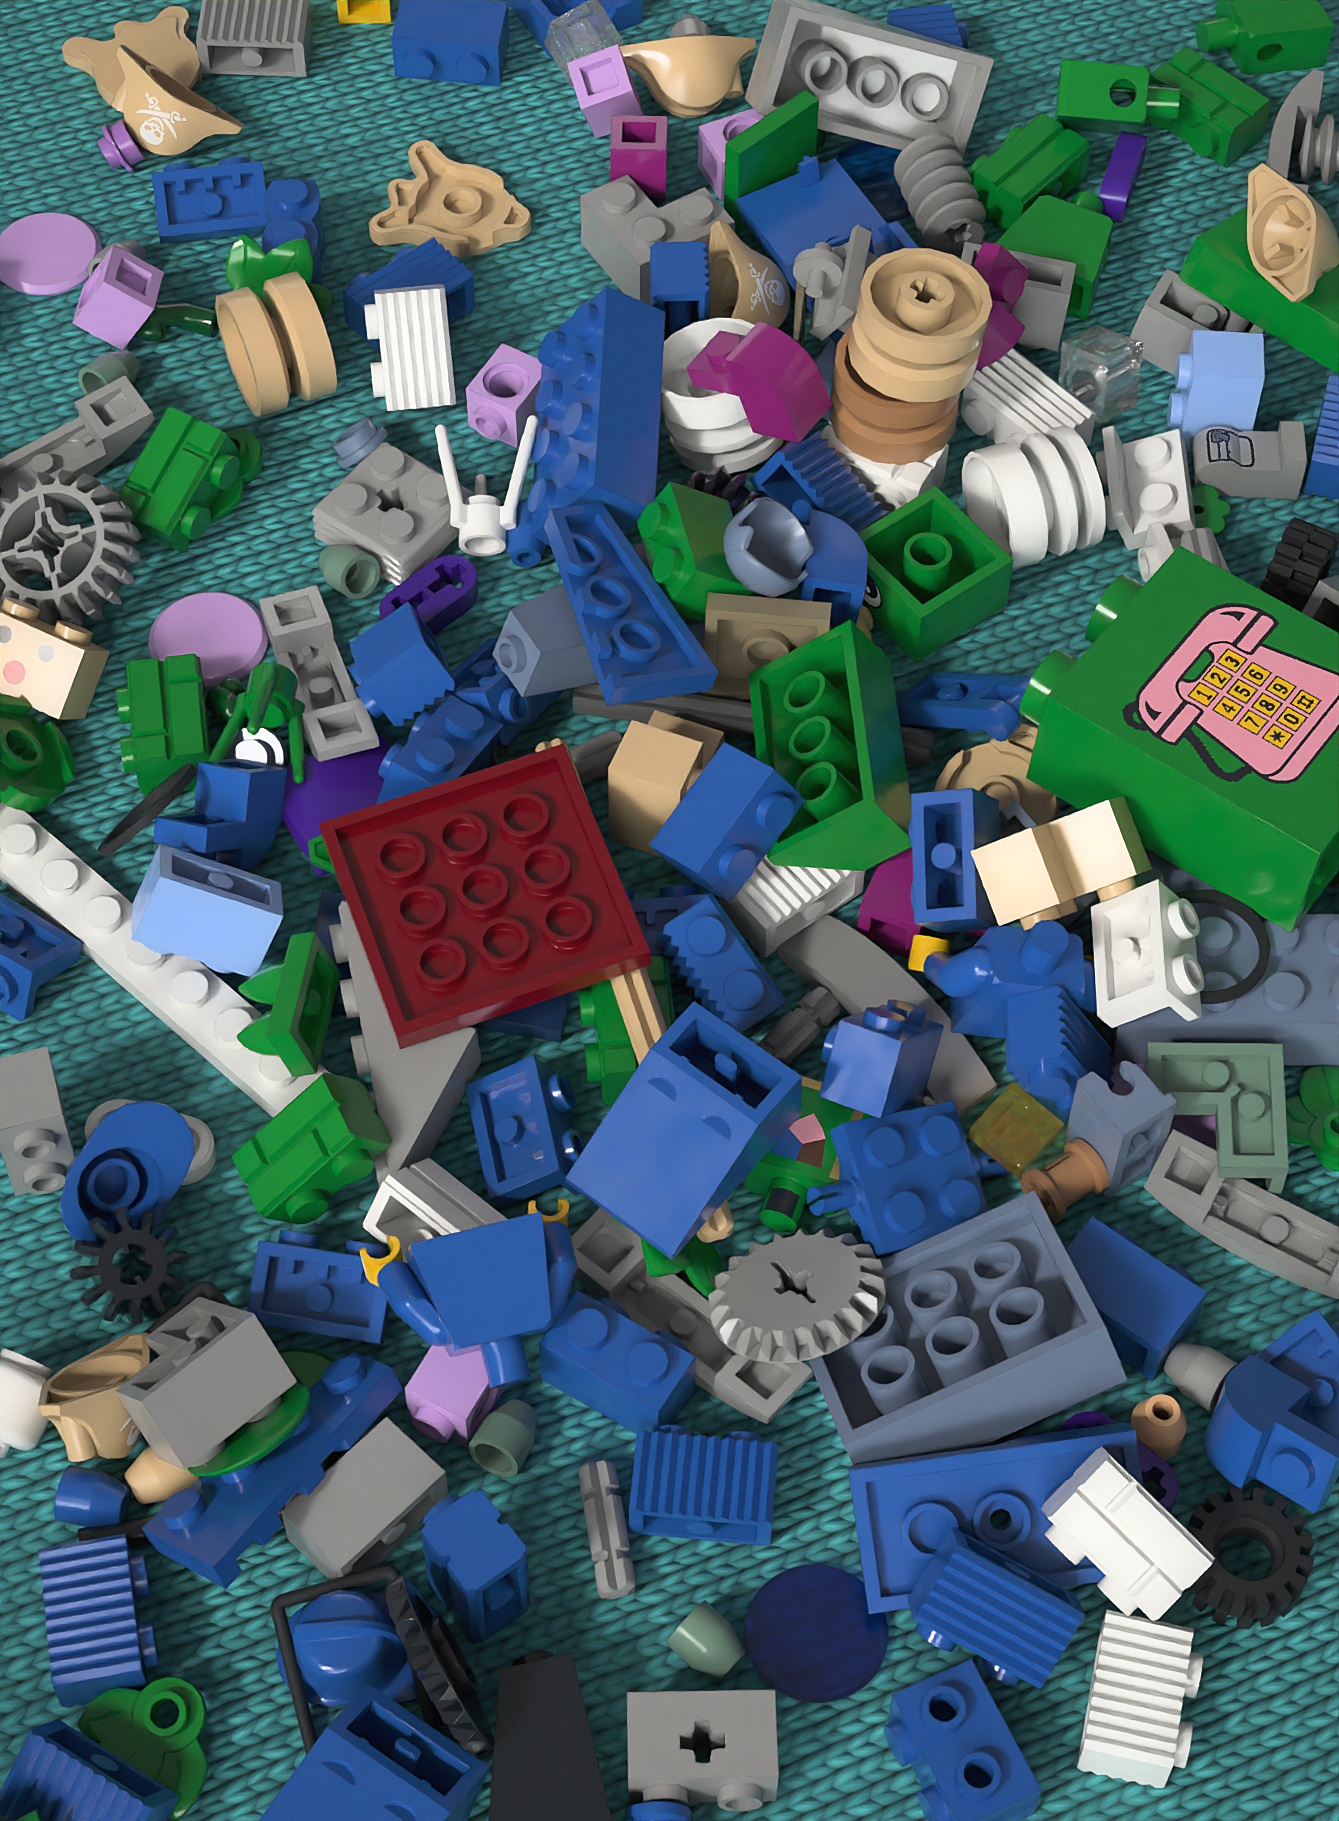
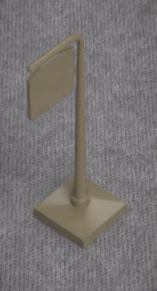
M797 282L793 339L804 348L807 294L806 288ZM784 440L780 450L792 442ZM708 592L704 651L719 674L711 690L702 691V696L751 701L748 674L828 632L832 603L783 599V594L771 598L761 594L760 597Z

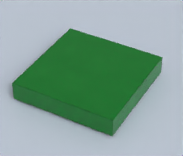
M806 90L800 92L726 143L724 210L735 221L736 235L747 228L738 216L737 198L793 176L794 168L803 161L804 156L808 155L810 158L816 156L819 99Z

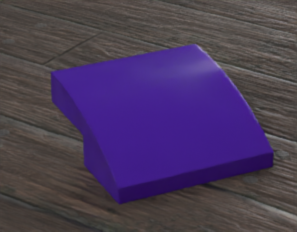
M377 733L379 747L318 762L313 754L304 757L305 780L301 784H297L293 780L292 764L284 767L287 769L281 818L309 862L308 841L321 835L318 823L376 805L385 780L378 776V770L384 757L390 750L381 733ZM311 864L319 877L332 874Z

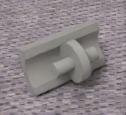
M858 224L851 230L850 240L844 245L831 247L826 242H819L815 245V248L800 252L794 261L793 275L796 281L806 288L808 296L815 298L808 333L822 341L836 329L845 333L852 326L857 313L856 304L866 269L879 258L868 251L872 232Z

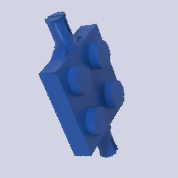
M953 1101L895 1112L881 1119L870 1117L846 1122L830 1130L840 1163L839 1182L810 1187L807 1192V1203L820 1200L809 1207L810 1211L816 1216L847 1208L860 1227L865 1244H870L876 1259L896 1254L989 1211L981 1188V1179L1008 1174L1011 1169V1159L998 1161L1009 1155L1008 1151L1002 1146L972 1153L967 1145Z

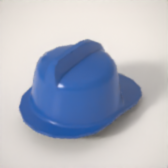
M147 1100L127 1103L107 1114L100 1122L83 1149L78 1152L70 1163L60 1198L62 1221L74 1240H86L95 1245L99 1244L88 1227V1222L96 1217L106 1222L115 1234L113 1212L116 1208L120 1207L128 1209L132 1230H134L138 1217L144 1210L154 1211L156 1219L150 1235L152 1234L187 1176L194 1157L193 1134L182 1115L169 1105Z
M339 1589L322 1594L292 1615L288 1623L308 1703L330 1707L347 1706L367 1684L397 1704L418 1699L405 1647L396 1632L395 1623L389 1614V1607L385 1601L386 1593H360L358 1591ZM431 1607L435 1616L439 1615L435 1608ZM278 1644L276 1656L280 1676L289 1687Z

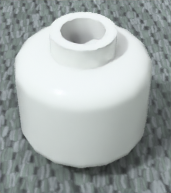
M4 1348L0 1352V1458L2 1459L5 1458L10 1447L27 1451L36 1448L50 1421L42 1416L38 1407L42 1385L51 1378L54 1372L34 1360Z

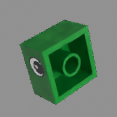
M936 486L858 533L865 544L868 554L867 581L862 605L869 609L873 621L915 663L1007 605L1014 560Z

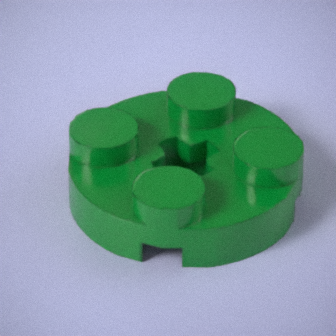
M0 694V803L2 802L8 807L28 812L47 809L66 790V784L73 778L75 763L69 744L61 731L50 720L42 726L36 719L27 714L33 708L32 705L20 698Z

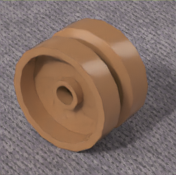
M852 326L849 327L837 343L831 396L832 406L830 407L829 419L836 437L853 453L877 463L903 465L923 461L942 450L955 433L961 391L957 395L937 402H907L882 394L865 383L851 365L848 343Z

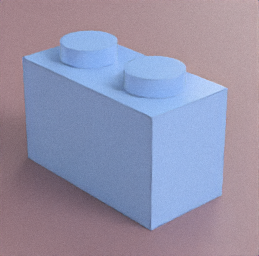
M1209 330L1192 331L1188 353H1178L1175 387L1181 390L1180 393H1170L1167 412L1168 427H1176L1180 430L1185 441L1186 452H1192L1194 436L1201 430L1209 427L1225 426L1238 432L1253 430L1265 380L1263 334Z
M159 844L132 904V940L141 942L148 949L156 953H175L201 961L212 970L220 973L230 974L236 972L252 977L257 973L284 916L281 883Z

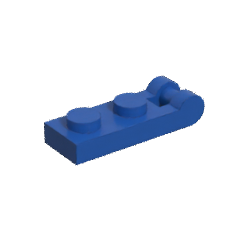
M931 672L896 699L899 722L901 725L927 726L931 730L943 727L965 729L967 732L985 730L996 741H1005L1020 728V721L1024 717L1019 714V707L1032 677Z

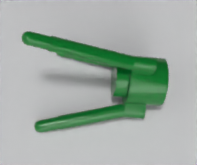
M272 662L261 663L252 669L246 692L237 696L234 711L208 761L225 759L247 717L249 718L247 732L251 735H256L260 727L275 728L285 721L288 723L293 780L297 784L304 782L305 759L302 713H304L305 704L295 698L298 679L293 671L288 667Z

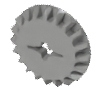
M801 1227L794 1236L783 1238L775 1232L773 1242L766 1245L750 1243L748 1256L729 1258V1271L715 1276L717 1289L708 1295L711 1311L709 1315L714 1331L723 1344L745 1358L767 1363H792L810 1360L829 1354L847 1345L873 1323L885 1301L887 1290L886 1277L881 1260L876 1259L870 1244H858L852 1233L836 1237L832 1230L826 1227L815 1235H810ZM785 1287L788 1290L795 1287L800 1291L807 1289L809 1301L802 1294L797 1295L791 1290L785 1292Z

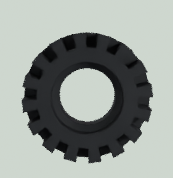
M1296 517L1292 518L1289 526L1286 527L1281 542L1278 543L1275 549V555L1269 563L1268 572L1262 581L1260 590L1302 613L1319 580L1329 576V570L1334 562L1335 553L1339 546V534Z
M1239 1487L1229 1488L1223 1500L1217 1491L1207 1497L1204 1508L1199 1505L1197 1506L1186 1527L1215 1559L1212 1565L1184 1592L1187 1593L1191 1590L1196 1592L1192 1604L1201 1613L1208 1605L1215 1608L1216 1611L1212 1620L1224 1625L1228 1615L1237 1617L1236 1629H1249L1253 1619L1257 1618L1261 1628L1274 1623L1278 1613L1284 1618L1293 1609L1296 1600H1299L1314 1563V1557L1309 1556L1314 1546L1311 1533L1301 1534L1306 1522L1301 1514L1297 1512L1288 1518L1284 1514L1289 1504L1288 1501L1278 1495L1273 1506L1264 1503L1266 1490L1256 1487L1253 1488L1250 1498H1243L1242 1489ZM1243 1535L1251 1537L1268 1549L1272 1559V1570L1258 1580L1250 1581L1238 1578L1230 1574L1222 1566L1218 1555L1219 1545L1231 1536Z

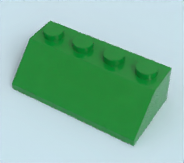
M850 619L748 674L757 760L774 768L805 799V802L794 815L790 824L783 830L767 852V859L772 864L778 866L864 871L912 847L909 838L911 798L891 660Z

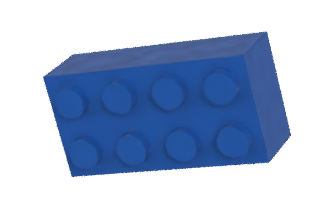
M606 286L588 303L581 304L571 318L556 331L549 332L543 339L538 353V361L542 364L541 382L534 405L535 411L538 412L539 420L537 436L531 452V459L535 462L533 487L528 496L527 508L529 512L533 513L531 536L539 538L545 544L550 545L544 525L551 508L603 503L623 534H625L637 524L636 521L640 518L645 507L655 500L665 311Z

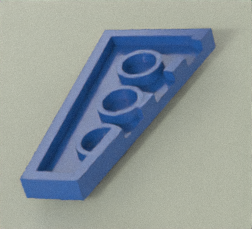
M603 503L551 508L544 529L606 705L612 706L711 690L719 674L718 670Z
M356 1352L329 1365L323 1372L322 1378L308 1389L311 1394V1401L304 1420L281 1445L260 1460L241 1470L219 1477H202L190 1488L171 1496L162 1505L160 1513L141 1527L153 1549L227 1589L242 1572L236 1559L252 1541L256 1545L265 1546L283 1525L277 1515L282 1507L295 1494L310 1495L326 1477L323 1461L332 1451L350 1449L402 1391L403 1387L392 1367Z

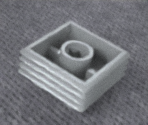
M388 442L380 443L312 509V514L314 515L312 520L315 523L313 528L316 530L314 536L327 545L352 544L376 558L380 565V576L396 586L433 561L459 535V528L450 525L451 506L444 475ZM460 485L463 503L465 504V501L473 496V492Z

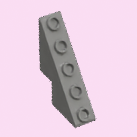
M342 901L338 907L341 923L330 925L329 929L336 963L349 961L352 978L340 980L347 1019L360 1017L363 1034L350 1036L358 1075L371 1074L374 1091L368 1093L376 1107L374 1112L381 1117L393 1141L373 1159L380 1189L382 1182L389 1174L405 1167L409 1169L411 1165L430 1157L466 1091L465 1085L471 1082L482 1059L477 1031L471 1027H465L399 1049L347 904Z

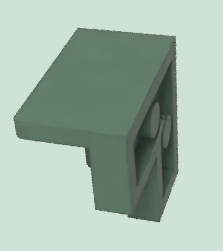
M1148 1042L1143 1072L1163 1095L1170 1093L1178 1102L1174 1115H1215L1218 1177L1265 1178L1266 1191L1276 1196H1281L1289 1170L1283 1044Z

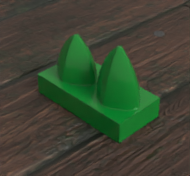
M315 931L291 935L285 960L263 968L238 987L239 992L256 1002L273 1005L272 1010L250 1022L237 1035V1040L244 1047L255 1053L279 1056L292 1077L317 1074L341 974Z

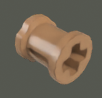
M1074 1138L1064 1146L1063 1155L1040 1170L1030 1168L1024 1172L1020 1179V1184L1024 1195L1035 1190L1051 1223L1056 1224L1064 1218L1066 1208L1090 1192L1100 1194L1110 1187V1177L1097 1152L1082 1139Z

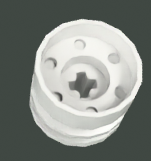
M713 318L695 322L673 333L664 341L660 409L665 415V426L670 434V442L675 455L684 466L695 471L704 469L710 473L715 467L718 468L722 465L725 466L728 474L744 471L767 460L784 442L783 439L752 432L739 396L693 386L686 367L719 330L746 336L755 325L742 319Z
M1062 425L1049 429L1044 435L1038 433L1028 435L1021 442L1020 449L1013 443L1003 442L971 451L964 458L962 487L967 516L1014 560L1012 570L1039 563L1045 557L1047 549L1055 555L1063 556L1069 554L1075 548L1083 550L1096 546L1102 541L1106 527V509L1101 480L1090 451L1084 440L1073 428Z

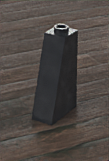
M549 1651L533 1652L516 1659L512 1663V1667L499 1670L488 1821H612L572 1653L555 1656L554 1653Z

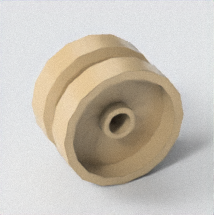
M903 248L882 255L866 269L860 285L856 304L857 313L852 324L848 343L851 365L865 383L886 396L903 401L937 402L957 395L972 381L983 344L982 339L992 308L988 284L974 267L955 255L930 248Z
M297 271L265 280L262 301L249 287H243L216 296L217 321L226 355L238 387L255 416L261 417L287 408L291 388L304 401H310L336 392V366L325 325L312 293L305 280Z

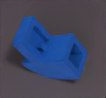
M811 509L808 524L802 526L812 542L813 553L802 566L801 572L806 570L808 576L798 584L797 600L832 603L830 626L837 627L850 619L856 625L866 589L867 549L858 533L847 523L828 513Z
M237 758L199 762L194 812L157 816L155 818L153 842L178 847V850L243 871L250 870L263 859L276 837L283 811L287 769Z
M1250 1354L1232 1369L1226 1377L1204 1437V1447L1207 1456L1214 1467L1240 1489L1254 1477L1316 1514L1328 1502L1339 1475V1440L1300 1418L1311 1391L1310 1387Z

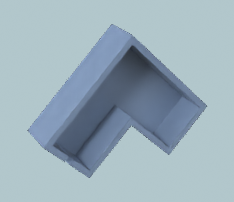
M1145 847L1144 849L1152 869L1133 876L1137 888L1158 879L1174 894L1188 890L1220 892ZM1190 903L1197 914L1200 931L1195 936L1197 962L1204 976V989L1202 991L1221 990L1238 984L1253 971L1259 960V945L1254 932L1241 917L1228 909L1207 903ZM1256 914L1264 924L1270 941L1268 965L1258 984L1237 999L1218 1004H1201L1202 1016L1189 1022L1168 1006L1114 1028L1110 1027L1111 1049L1113 1050L1112 1064L1121 1063L1122 1061L1144 1064L1148 1042L1283 1044L1284 1065L1339 1066V914H1305L1291 933L1261 915Z

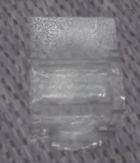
M588 0L550 21L545 39L546 47L571 88H574L567 66L568 62L616 44L618 46H623L624 44L623 39L599 0Z
M1098 325L1062 342L1058 384L1096 413L1095 424L1109 422L1112 418L1137 405L1143 342Z

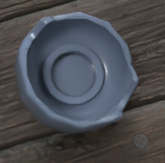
M769 497L756 498L737 513L728 523L723 537V549L729 569L748 590L773 598L794 590L808 576L806 570L803 572L801 570L806 560L813 553L812 542L801 522L790 510Z

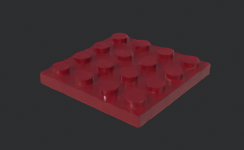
M564 744L318 823L323 842L399 1049L652 965L650 949Z

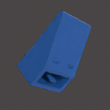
M693 1001L650 1048L565 1177V1181L673 1260L801 1115L802 1076Z
M367 1684L327 1726L258 1821H468L490 1766Z

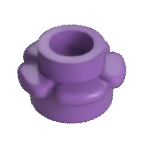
M124 119L112 126L106 123L102 127L104 137L97 141L103 155L113 169L125 166L128 172H134L133 165L146 158L143 147L129 133Z

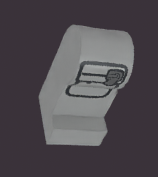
M1280 421L1278 431L1238 432L1225 426H1214L1201 430L1192 440L1195 485H1210L1217 490L1219 496L1298 500L1307 465L1303 421Z

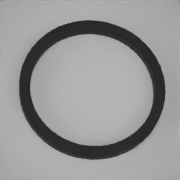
M188 763L169 776L115 826L101 842L97 850L104 857H107L120 849L154 820L185 789L198 770L192 763Z
M1188 890L1175 893L1180 899L1184 898L1190 903L1217 905L1237 914L1250 926L1259 945V960L1253 971L1244 980L1229 988L1215 991H1200L1201 1004L1228 1002L1243 996L1253 989L1263 977L1270 955L1269 936L1264 924L1256 913L1241 901L1220 892Z

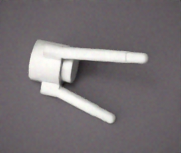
M531 415L527 419L504 506H501L499 499L488 495L487 479L483 474H479L475 478L474 496L469 497L465 504L463 503L447 429L441 424L436 426L435 434L451 506L450 525L459 528V547L465 553L475 556H491L505 550L506 530L516 528L517 505L535 441V434L539 423L537 416Z

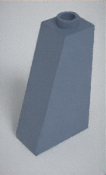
M642 542L633 548L651 573ZM564 583L509 611L492 655L500 669L506 673L522 697L599 683ZM681 617L704 650L705 623Z

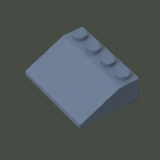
M1035 1190L882 1259L881 1263L886 1277L887 1290L883 1307L876 1319L852 1342L829 1354L809 1360L841 1441L853 1465L979 1448L1127 1381L1106 1326ZM808 1294L804 1295V1297L809 1301Z

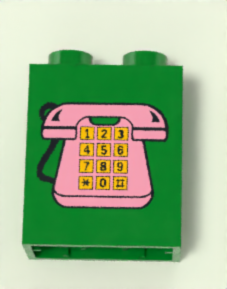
M1179 545L1145 585L1125 574L1120 575L1112 582L1098 602L1086 630V640L1093 644L1080 659L1057 648L1043 660L1027 685L1019 707V714L1039 726L1026 778L1080 810L1109 799L1124 796L1143 847L1223 894L1241 901L1257 914L1291 933L1339 871V633Z

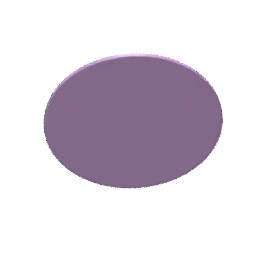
M39 213L15 221L0 233V280L11 289L30 295H54L69 291L88 280V264L90 260L102 251L101 240L97 232L87 222L72 215Z
M213 591L191 594L170 604L154 621L148 639L151 658L165 661L167 656L193 653L200 657L205 689L216 687L217 683L225 677L241 680L249 675L252 669L263 660L269 643V636L262 614L253 604L233 594Z

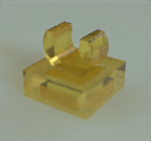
M1012 1081L971 1126L967 1137L1015 1177L1020 1179L1022 1174L1029 1169L1061 1133L1064 1123Z

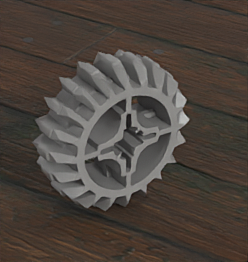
M61 469L56 479L48 473L39 472L35 488H32L27 483L17 482L19 493L17 499L12 501L8 498H0L2 509L5 510L0 518V604H3L5 597L31 604L40 609L37 619L55 627L59 620L83 627L85 614L94 620H103L102 604L106 601L112 604H122L120 596L116 592L120 583L124 585L135 584L133 575L126 571V567L142 561L139 552L131 546L142 538L139 530L130 523L134 518L131 509L119 499V494L109 485L104 486L89 474L83 473L78 477L72 471ZM68 513H90L95 525L86 528L80 524L73 525L68 519ZM38 574L42 578H48L52 581L53 590H32L27 576Z

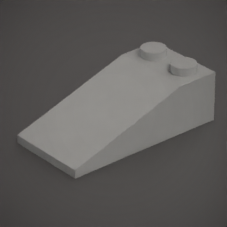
M773 0L744 99L759 114L766 116L800 92L806 90L819 99L817 129L899 150H904L910 143L922 136L932 133H946L954 138L958 147L957 152L963 158L995 59L809 0Z

